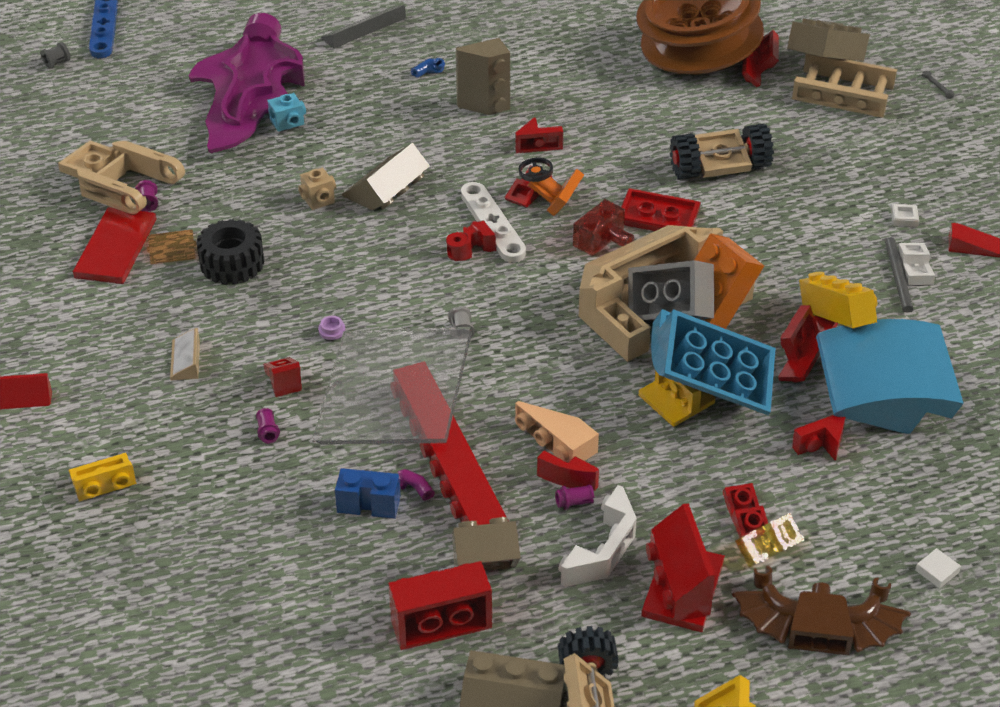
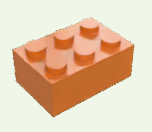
M710 233L695 258L696 261L714 264V318L702 320L726 329L764 268V265L730 238Z

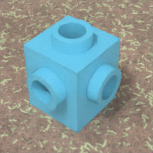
M295 93L284 94L281 97L268 100L269 117L278 132L304 125L306 108L304 102L299 101Z

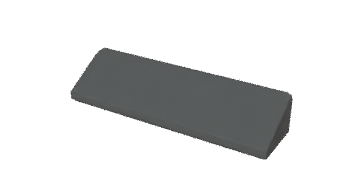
M405 5L393 6L325 34L321 38L332 48H337L406 19Z

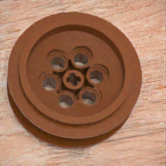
M643 0L636 14L638 28L643 33L641 38L642 53L654 66L675 73L704 74L730 67L753 53L763 39L764 26L758 15L761 8V0Z

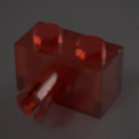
M606 199L601 201L573 223V246L594 256L611 241L621 247L633 242L634 235L624 231L625 209Z

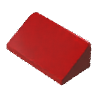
M48 373L0 376V409L50 406L52 389Z

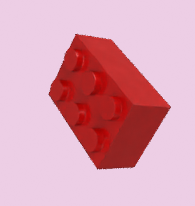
M481 561L470 564L465 563L457 567L432 571L410 578H401L388 583L391 622L400 651L492 628V589Z

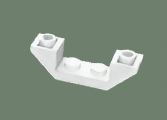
M617 485L611 495L607 494L601 505V510L604 511L603 523L612 527L609 539L605 544L601 543L596 554L576 545L569 555H564L558 571L561 572V585L568 587L608 578L635 538L637 518L622 486Z

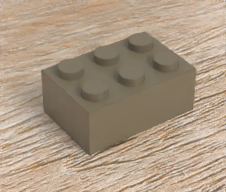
M803 18L802 22H792L787 49L820 57L864 61L870 34L862 33V28Z

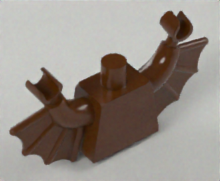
M768 565L765 566V574L757 572V569L754 568V586L762 589V591L732 592V596L740 604L741 612L739 615L749 619L754 624L757 633L770 635L783 644L791 627L788 649L849 655L852 641L858 653L868 647H884L890 637L903 633L901 629L902 622L911 616L910 611L881 604L887 601L891 583L887 587H881L878 585V577L873 579L869 596L862 604L847 606L844 596L831 594L830 586L824 582L813 584L812 592H800L798 601L785 597L777 590L775 585H772V568Z

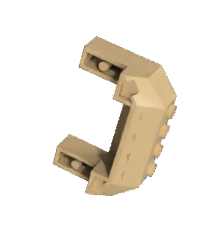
M668 225L586 263L579 291V317L627 362L648 352L651 327L628 307V268L693 261L710 233L723 236V230L720 228ZM755 282L742 304L753 299Z

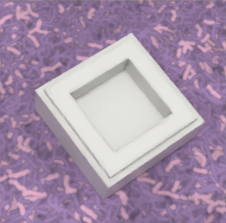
M892 204L891 216L893 226L918 227L917 205Z
M936 548L917 563L915 571L940 589L960 572L961 566Z

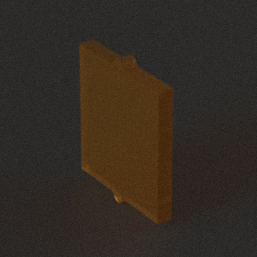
M193 229L148 235L149 247H147V252L150 254V264L196 259L195 247L197 245L196 241H194Z

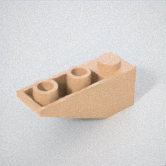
M521 401L515 403V422L521 430H526L540 446L548 448L554 456L569 463L574 456L586 461L598 453L599 433L580 418Z

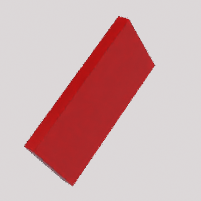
M108 207L73 270L74 278L124 284L157 220L156 213L139 211L137 214H129L116 208Z

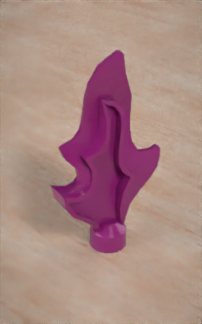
M255 13L251 15L247 20L242 38L232 48L199 61L190 71V82L202 81L213 83L216 91L212 106L205 120L209 133L207 149L211 154L236 147L247 140L255 132L263 116L269 113L268 100L288 94L282 86L283 83L290 82L305 87L303 56L297 49L279 40L282 32L281 24L270 14Z

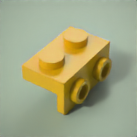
M126 453L69 469L79 502L137 484L133 465Z

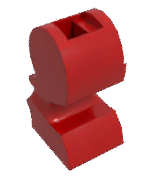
M484 220L473 221L469 227H463V232H454L447 236L448 258L454 261L472 258V248L475 245L480 246L483 251L494 252L496 251V234Z

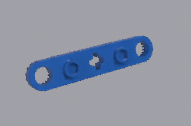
M95 0L89 44L90 54L94 58H106L113 52L118 0Z

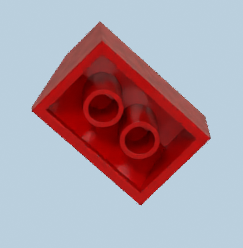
M689 503L682 504L651 529L650 542L646 543L648 560L654 561L655 581L657 585H662L664 590L662 591L664 607L666 610L670 609L674 621L711 615L715 573Z

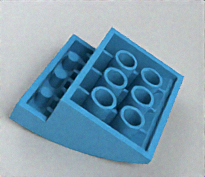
M663 309L660 311L653 322L651 337L653 366L660 376L765 415L770 414L776 348L674 309L671 312Z
M880 319L876 323L856 328L844 325L819 332L816 336L834 416L846 417L845 419L910 434L927 412L952 419L964 404L939 324L908 319Z

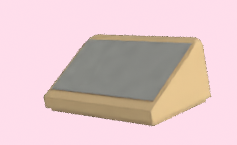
M194 328L172 340L170 380L198 379L200 353L198 328Z

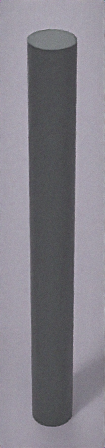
M889 237L885 240L902 310L903 312H912L913 305L896 241L894 238Z

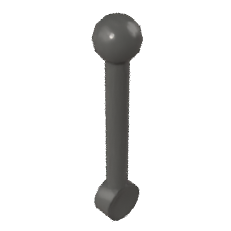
M923 71L922 77L929 79L945 93L947 98L954 97V92L948 90L933 78L930 71Z

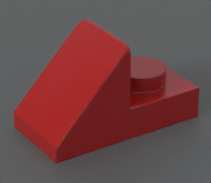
M535 117L515 132L516 153L563 150L562 126L538 128Z
M287 357L263 364L265 374L270 377L275 397L302 390L299 361Z
M831 415L794 429L793 450L797 455L805 452H815L823 446L836 461L846 417Z

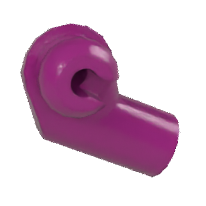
M407 469L398 471L401 490L405 489L409 484L414 487L423 501L434 497V490L422 475Z

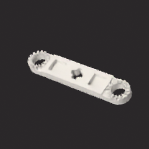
M478 182L464 184L461 188V198L477 222L484 220L496 234V251L501 258L508 263H516L523 260L526 256L525 244L484 185ZM477 191V194H469L468 192ZM510 249H511V250L514 249V250H517V251H519V252H517V253H509V252H507V251H509Z

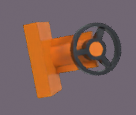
M540 157L530 158L523 161L518 167L519 176L523 180L529 181L528 186L551 203L546 211L554 216L568 202L584 176L581 171L576 169L561 186L550 177L553 174V164L548 159ZM536 163L546 164L550 167V170H543V167ZM532 164L528 169V173H522V169L525 166Z

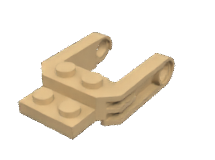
M90 140L58 163L60 172L79 179L81 196L129 214H137L146 206L147 200L138 190L117 181L128 170L169 184H175L185 176V168L178 159L126 140L113 142L112 147ZM168 166L174 170L175 175L171 173Z

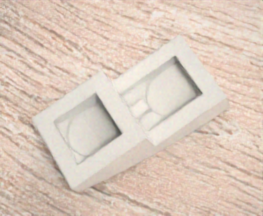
M899 243V255L907 284L934 285L935 274L929 264L930 253L925 243Z

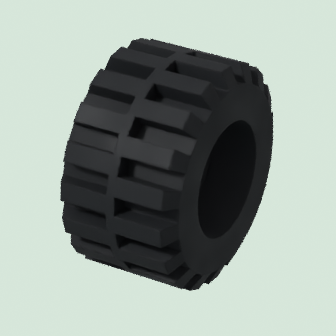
M228 219V221L221 220L216 224L208 225V228L203 229L201 235H198L196 245L200 269L207 279L211 278L212 282L218 283V281H221L222 284L226 285L228 282L238 284L240 280L246 282L250 276L254 278L257 276V271L261 272L265 260L262 237L259 229L254 227L252 223H245L244 220L234 221V219Z

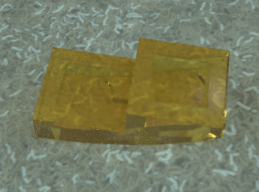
M788 513L735 540L750 568L803 541L804 538L791 513Z

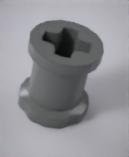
M63 42L57 43V46L51 49L40 51L41 59L49 69L61 61L67 62L71 59L70 52Z

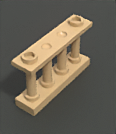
M806 53L803 72H806L807 76L806 78L796 76L792 99L883 118L888 100V94H883L885 88L893 90L897 69L847 59L820 57ZM817 75L830 77L829 82L818 81L815 78ZM839 79L852 81V86L838 85ZM867 84L876 87L873 92L860 89L861 85Z

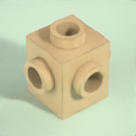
M323 167L300 174L301 185L298 186L299 193L312 210L335 203L334 190L336 189V182L333 176H329Z

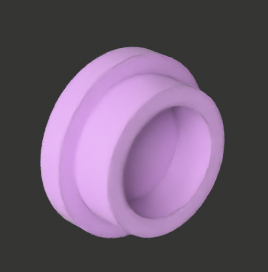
M337 316L323 318L318 327L319 335L327 340L339 339L346 331L345 324Z

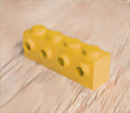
M813 272L808 274L809 278L799 280L802 305H810L814 315L850 328L877 322L876 307L878 302L872 289L863 287L860 283H850L848 279L840 280L834 275L827 276L824 272Z

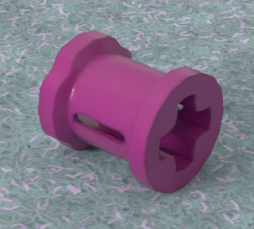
M150 180L140 181L135 186V189L143 197L145 196L147 200L146 206L141 211L149 212L156 210L158 207V199L155 196L158 192L157 185Z

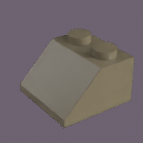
M507 517L490 519V524L477 525V521L458 523L459 527L453 528L452 531L454 567L478 561L482 562L484 570L516 567L521 559L516 521L508 522Z

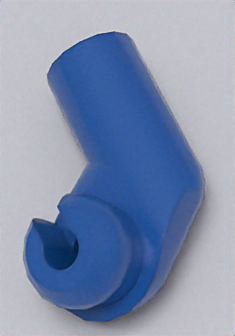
M442 58L426 59L413 67L411 73L416 78L425 73H441L444 70L445 61Z

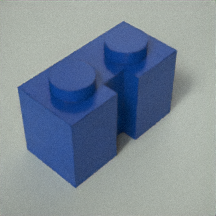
M340 469L335 487L337 513L361 515L362 510H371L373 517L396 519L401 497L399 474Z

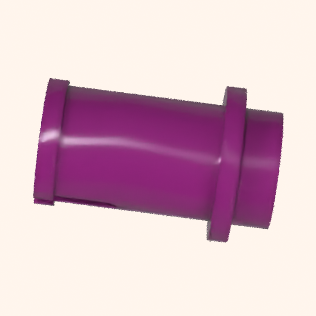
M269 408L260 409L255 415L259 427L257 435L261 441L270 444L278 439L280 429L275 424L273 411Z
M587 485L567 489L565 486H562L560 490L555 491L557 507H563L564 510H568L569 506L593 504V487Z

